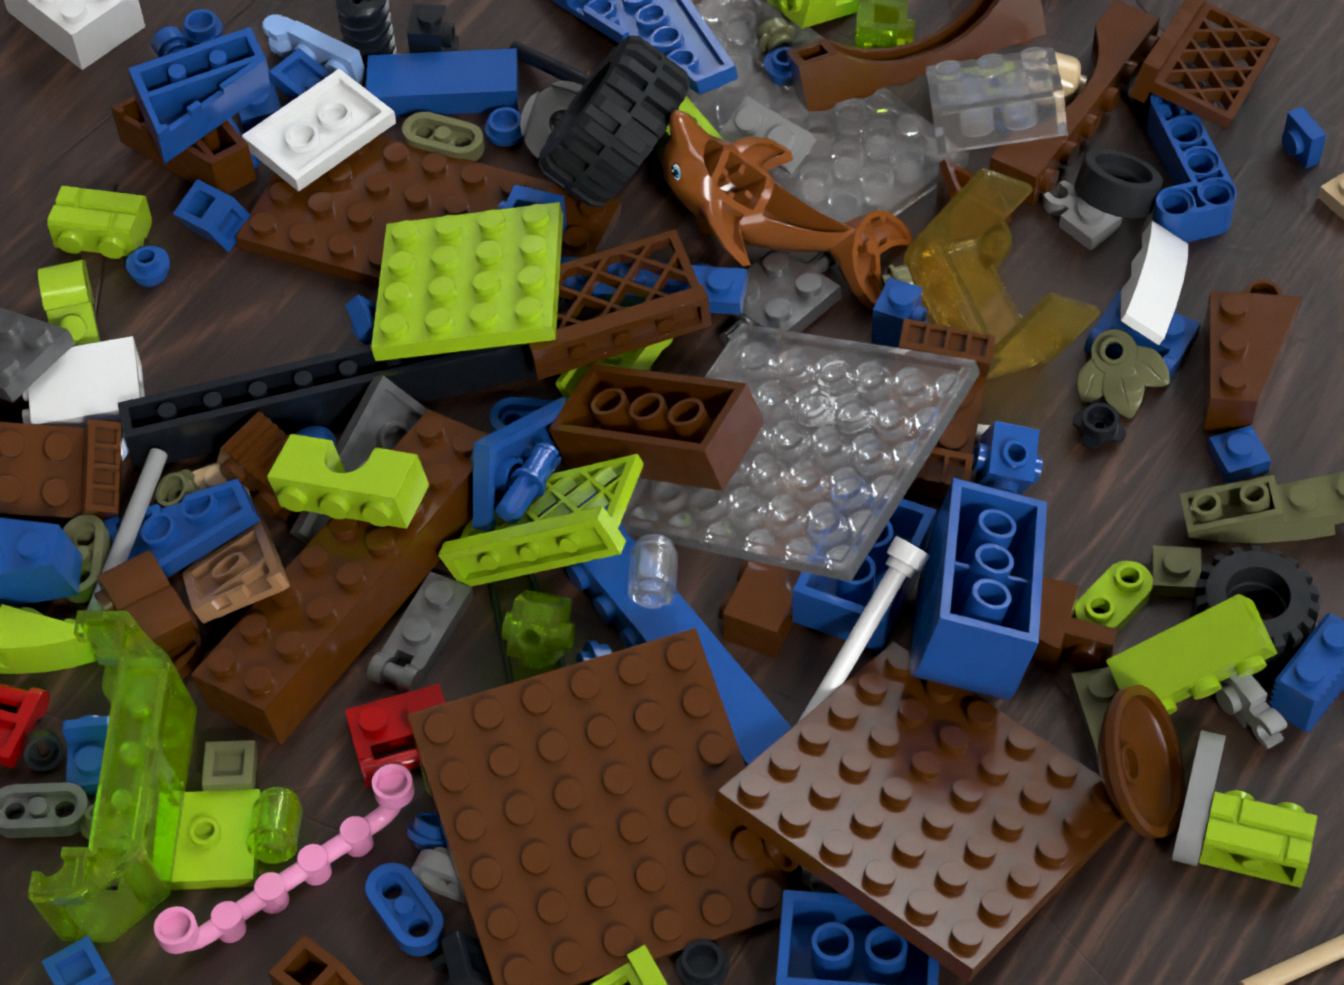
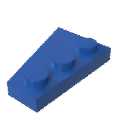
M234 479L187 494L183 501L165 508H161L158 504L148 506L127 561L149 550L168 578L261 521L244 485L238 479ZM119 516L104 520L113 542L122 522Z

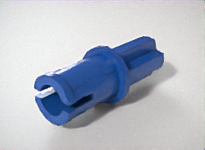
M543 442L536 444L524 465L513 471L510 477L511 486L496 507V514L499 518L504 519L508 524H516L532 500L544 495L546 481L561 462V457L558 456L559 451L554 446Z

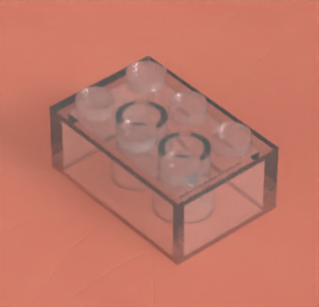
M1030 47L1022 52L1005 55L990 53L981 56L979 59L959 62L956 60H945L937 65L926 67L938 155L1068 135L1064 92L1054 47Z

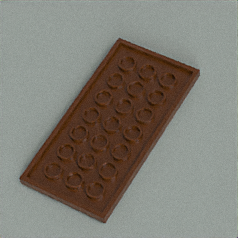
M378 135L299 192L275 173L251 211V217L238 232L236 241L238 249L379 288L386 224L498 210L500 202L502 200L507 201L514 185H519L564 196L567 226L562 235L561 256L582 258L603 250L622 213L621 201L616 199L609 200L601 207H588L556 183L468 159H457L440 153L412 147L405 142ZM566 303L568 310H570L573 303Z

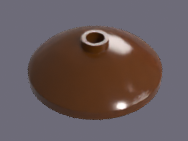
M1143 685L1123 687L1114 695L1103 717L1098 739V773L1110 800L1123 820L1143 837L1150 839L1166 837L1177 827L1184 804L1185 778L1178 737L1165 706L1152 690Z

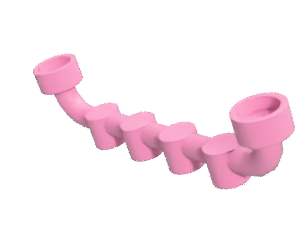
M388 764L378 769L372 778L374 796L379 804L375 810L365 817L352 816L344 820L340 826V833L323 845L310 844L303 847L298 853L297 862L279 874L269 872L261 875L255 882L254 890L237 902L224 901L217 904L211 912V919L198 927L193 913L184 907H171L161 912L154 923V933L161 948L168 953L180 954L186 951L190 952L201 949L218 938L226 943L236 942L246 933L247 926L245 920L260 910L269 914L282 912L289 904L288 892L304 881L315 886L325 883L332 874L331 863L347 853L352 857L367 855L374 845L372 835L392 822L401 808L412 800L415 789L410 771L399 764Z

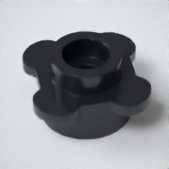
M1091 404L1084 411L1077 412L1073 417V425L1080 429L1083 435L1082 444L1086 448L1098 449L1100 445L1111 441L1120 443L1126 437V429L1119 425L1120 417L1117 410L1109 404Z

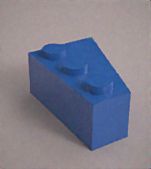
M251 27L128 68L135 100L164 164L271 89L267 61Z
M0 518V607L2 604L14 607L78 595L83 555L58 524Z

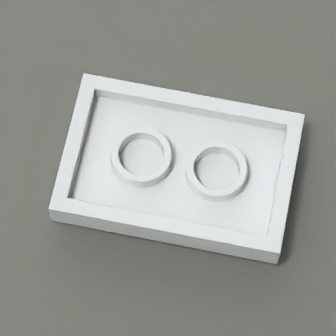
M338 69L244 133L242 138L248 143L250 152L299 192L396 124L395 113L391 108L341 69Z

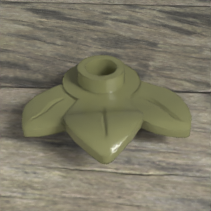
M1119 329L1104 331L1096 337L1091 348L1092 358L1080 369L1077 378L1078 392L1083 403L1092 402L1104 396L1109 405L1114 407L1120 415L1128 419L1135 416L1142 403L1145 392L1144 386L1164 387L1170 384L1169 371L1161 355L1152 348L1137 346L1131 335ZM1110 344H1119L1123 348V354L1118 359H1109L1105 354L1106 348Z

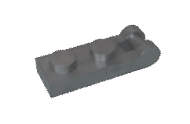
M430 571L382 650L372 657L367 668V679L379 684H384L386 681L396 685L397 691L401 693L419 689L474 599L472 587ZM399 660L409 663L404 667L397 665Z

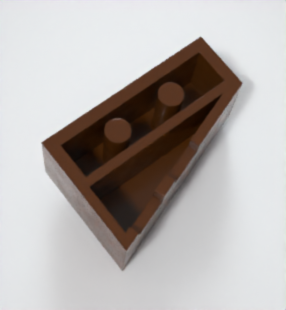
M135 96L111 107L121 143L194 184L198 179L226 194H230L256 180L249 145L228 120L164 164L135 100Z
M1210 291L1204 321L1203 432L1226 433L1250 425L1254 427L1268 394L1270 384L1282 361L1284 351L1294 333L1302 296Z

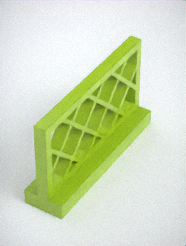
M633 454L551 474L546 481L544 495L537 497L530 503L516 524L505 522L499 527L498 525L505 520L497 516L495 509L494 517L497 524L493 531L486 532L473 528L472 519L464 528L460 539L443 543L438 556L457 582L472 587L619 555L622 553L626 540L618 528L644 463L638 454ZM616 476H620V477H618L616 480H614L611 484H609L607 487H604L608 482H610V481H611L612 479H614ZM577 485H580V486L577 487L574 491H572L570 494H568L566 497L564 496V495L567 494L570 490H572L574 487H576ZM595 492H598V494H596L593 498H591L589 501L583 504L580 508H577V506L583 503ZM556 501H558V503H557L556 505H554L552 508H550L548 511H546L543 515H541L539 518L537 517L539 514H541L543 511H545L548 507H550L552 504H554Z

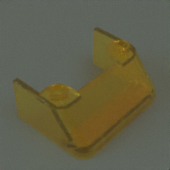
M981 168L909 245L904 256V264L907 265L913 284L923 287L922 306L927 308V316L931 324L996 336L991 365L986 378L987 381L1053 361L1101 312L1098 306L1048 292L1023 318L1020 316L996 268L1006 259L1012 246V233L1005 219L1033 191V188L1029 183Z

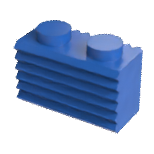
M1326 613L1274 680L1273 693L1270 695L1269 707L1277 710L1286 721L1304 732L1313 730V726L1317 725L1319 718L1323 717L1324 711H1328L1329 705L1333 704L1334 698H1338L1339 692L1344 689V620L1332 613Z

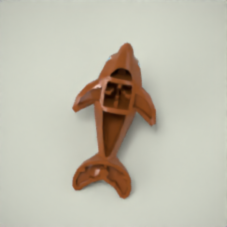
M674 110L671 113L669 121L671 135L665 142L661 157L664 179L677 199L694 214V220L702 234L706 236L715 235L724 251L740 267L751 265L744 243L772 250L831 252L851 292L860 303L873 310L884 288L881 278L880 254L894 246H907L912 241L909 229L899 218L888 211L875 210L844 223L837 221L796 198L770 175L768 170L793 161L792 153L789 149L769 138L745 137L729 143L708 134L689 114L679 110Z

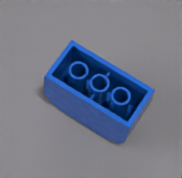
M956 478L952 479L925 550L930 557L919 576L909 666L912 677L1007 701L1014 696L1039 643L1047 512L1046 501Z

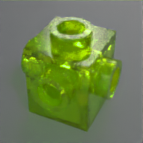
M525 590L514 599L512 612L508 611L506 613L502 627V639L508 641L506 656L520 658V664L523 666L544 669L548 668L549 664L554 665L565 652H570L575 637V624L569 623L572 598Z

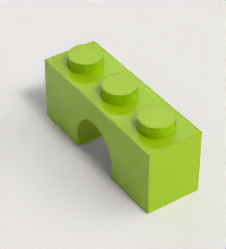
M290 434L267 476L280 506L288 510L325 514L334 519L347 518L365 521L379 527L388 525L405 529L408 528L429 487L417 454L374 448L368 461L362 467L345 473L344 466L332 440Z

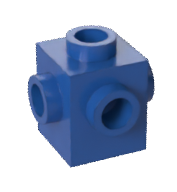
M995 420L981 435L980 443H977L973 450L972 470L976 471L975 483L1018 495L1024 493L1033 483H1037L1043 463L1042 457L1037 455L1040 430Z

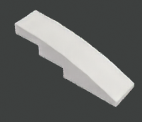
M1151 221L1142 233V248L1132 260L1131 277L1121 290V321L1157 345H1160L1167 333L1183 285L1188 261V243L1154 221Z

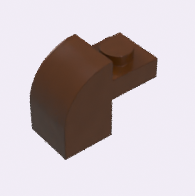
M1043 577L1039 643L1031 660L1043 670L1053 674H1057L1061 659L1071 661L1077 666L1086 669L1109 667L1106 660L1114 655L1118 629L1074 618L1079 586Z

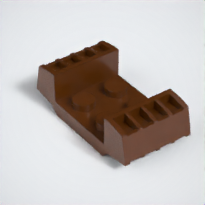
M904 318L871 487L944 501L953 478L969 482L985 383L991 365L996 336Z
M89 419L84 428L0 422V517L71 521L80 515H95L102 521L117 516L120 517L123 453L122 423Z

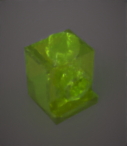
M858 0L855 47L865 49L890 48L914 42L916 18H908V1Z

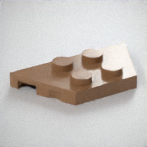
M258 510L261 521L241 532L232 541L231 539L197 559L182 573L192 610L203 624L290 587L267 523Z

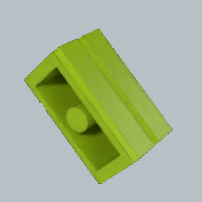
M61 186L55 200L56 205H53L47 219L54 247L71 254H77L80 251L101 253L111 259H119L122 256L128 257L134 250L143 247L144 238H147L152 225V217L146 196Z
M1231 790L1226 793L1215 791L1199 863L1301 888L1309 864L1317 815L1306 813L1301 806L1294 803L1282 802L1277 805H1271L1255 801L1250 794L1239 790Z

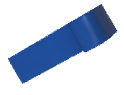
M1152 93L1149 102L1146 131L1173 186L1167 187L1157 194L1152 221L1186 243L1225 233L1231 226L1237 190L1198 115Z

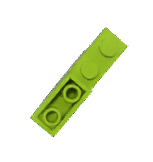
M1 605V674L50 672L96 661L99 652L90 629L83 623L74 619L62 621L47 617L29 607L18 609Z

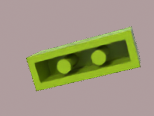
M1237 594L1106 661L1119 690L1126 686L1143 685L1157 695L1168 714L1171 715L1177 711L1176 703L1190 696H1193L1195 700L1210 696L1222 688L1221 681L1235 674L1239 678L1253 675L1267 666L1266 659L1278 653L1253 600Z

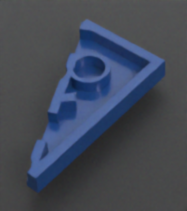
M563 396L474 442L471 454V465L473 467V528L490 532L496 526L494 511L511 486V474L514 470L524 465L536 444L544 443L551 434L549 431L550 426L569 397Z

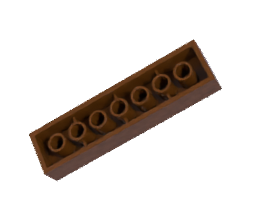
M427 410L392 449L394 451L417 454L429 483V487L408 528L388 525L379 527L370 522L347 518L334 519L331 517L285 569L290 587L255 602L191 674L209 710L281 746L441 560L438 554L443 543L459 539L464 528L473 519V467L471 465V454L474 442L489 434Z

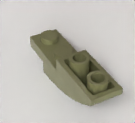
M1344 472L1279 485L1276 484L1275 476L1270 475L1180 493L1189 538L1226 543H1270L1307 540L1335 535L1334 525L1344 523Z

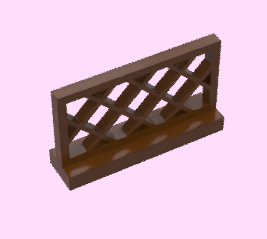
M1184 0L1144 61L1129 96L1145 103L1149 95L1153 93L1228 129L1281 37L1209 4L1206 0ZM1208 20L1223 28L1213 29ZM1247 40H1251L1262 46L1251 47ZM1207 41L1211 47L1200 49L1196 42ZM1222 41H1232L1236 47L1226 48ZM1234 60H1245L1249 67H1238ZM1194 61L1198 68L1187 69L1183 62ZM1209 61H1220L1223 68H1213ZM1222 80H1233L1237 87H1226ZM1196 81H1207L1211 88L1200 89ZM1167 82H1181L1185 89H1179ZM1220 100L1225 110L1210 104L1209 101Z
M676 229L560 264L559 297L574 303L566 316L557 313V325L559 327L556 330V340L526 343L531 355L537 378L541 380L712 326L708 296L703 284L700 285ZM670 246L674 252L668 265L649 259L654 251ZM618 262L632 265L624 279L606 273L609 266ZM642 269L661 275L653 288L634 282ZM580 275L589 280L582 291L579 292L563 286L567 278ZM670 279L687 284L689 289L670 295L662 292ZM599 282L617 288L609 302L591 296ZM627 292L646 298L644 303L628 308L619 306ZM584 306L602 312L601 316L582 322L576 319Z

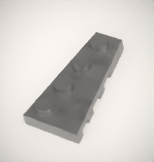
M385 376L373 377L336 446L345 473L362 467L368 461L374 448L392 450L428 410ZM301 511L290 534L307 545L331 517L325 514Z

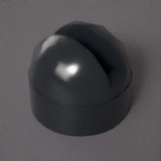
M37 728L29 732L24 737L21 746V752L26 764L35 771L53 769L61 762L64 754L62 743L57 734L46 728ZM42 740L50 750L44 756L41 755L35 744Z

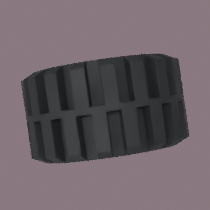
M1251 545L1249 551H1243L1239 546L1231 548L1228 557L1223 553H1219L1213 557L1211 565L1206 564L1201 570L1200 577L1197 579L1189 618L1237 594L1253 600L1255 606L1270 612L1275 618L1262 621L1278 654L1266 659L1267 666L1255 673L1257 680L1267 679L1270 671H1273L1276 676L1280 674L1314 630L1320 604H1318L1320 595L1318 587L1311 586L1313 577L1309 571H1299L1300 562L1293 557L1286 560L1281 557L1282 551L1273 548L1271 553L1261 551V546Z

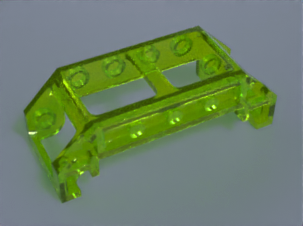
M77 610L74 635L78 642H90L95 650L97 662L99 665H104L102 689L106 698L111 703L88 847H62L61 858L64 860V864L55 875L45 877L40 871H32L28 898L61 941L77 942L89 936L92 942H114L170 895L197 708L170 657L159 645L156 646L127 611ZM119 878L118 891L105 890Z

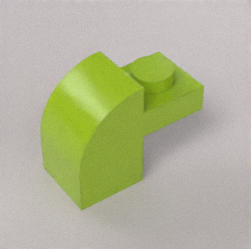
M85 260L38 269L40 292L49 324L68 329L76 342L72 347L101 342L92 305L95 302Z

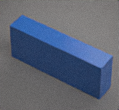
M517 48L368 55L366 90L391 108L395 113V117L411 116L418 112H431L439 115L488 113L502 107H510L519 111Z

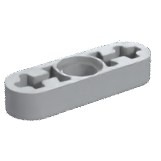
M1204 730L1200 732L1172 855L1173 861L1193 866L1198 865L1224 748L1225 735Z

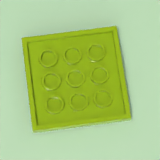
M560 202L460 215H446L413 221L405 220L386 224L371 345L375 361L556 340L563 212Z

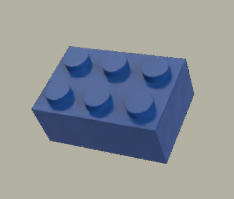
M847 480L793 588L792 622L846 641L889 568L885 563L890 555L886 552L894 538L898 536L925 552L936 521V509ZM915 571L911 579L905 578L865 648L880 653L885 649L920 574L919 572Z
M784 890L776 985H938L939 962L842 894Z

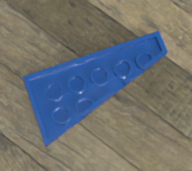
M551 0L617 43H620L621 40L629 35L640 36L683 68L690 79V89L699 95L718 89L722 85L738 79L735 64L691 0Z

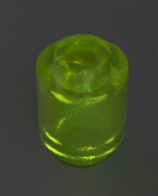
M283 787L268 788L261 793L260 797L253 804L246 847L252 856L264 863L276 864L291 859L297 852L303 808L298 796L293 791Z

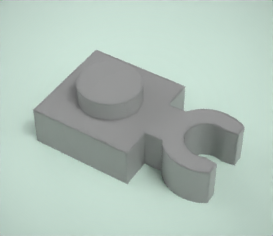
M1063 180L1059 183L1058 195L1062 199L1055 198L1049 192L1044 194V210L1051 215L1060 216L1059 227L1090 251L1121 228L1122 217L1102 212L1088 205L1077 196L1074 186Z
M1235 674L1220 682L1222 688L1216 692V698L1225 713L1234 715L1244 728L1251 726L1256 739L1266 750L1283 741L1284 737L1280 731L1287 728L1288 724L1277 710L1270 708L1265 702L1267 693L1252 675L1239 678Z

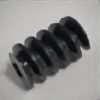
M336 0L343 43L359 50L364 67H367L368 55L397 54L389 0Z

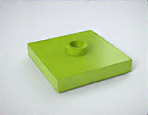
M260 789L160 793L152 885L155 891L254 887L257 878L262 811Z

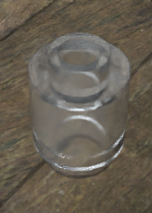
M657 534L645 535L637 540L636 545L630 552L627 593L631 600L644 608H660L672 602L676 596L678 553L669 538Z

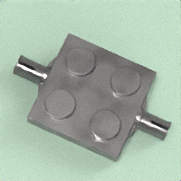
M771 249L747 269L748 284L742 314H728L736 323L720 334V340L724 346L733 349L746 336L753 335L765 338L782 349L842 298L841 286L822 275L824 271L836 263L831 252L821 251L809 262H804L783 250Z

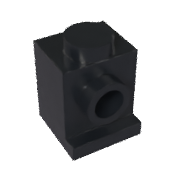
M413 4L407 30L410 53L457 51L459 37L455 35V24L448 23L446 5Z

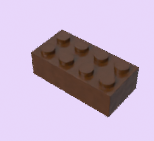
M591 364L550 426L549 431L567 466L570 468H579L638 454L644 463L639 478L723 491L763 426L764 421L747 383Z

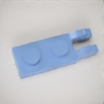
M268 15L262 21V28L265 35L270 37L268 38V44L271 52L273 51L274 54L277 53L278 56L287 58L300 48L331 74L341 69L361 86L366 82L367 74L359 50L297 20L294 21L288 17H282V15Z

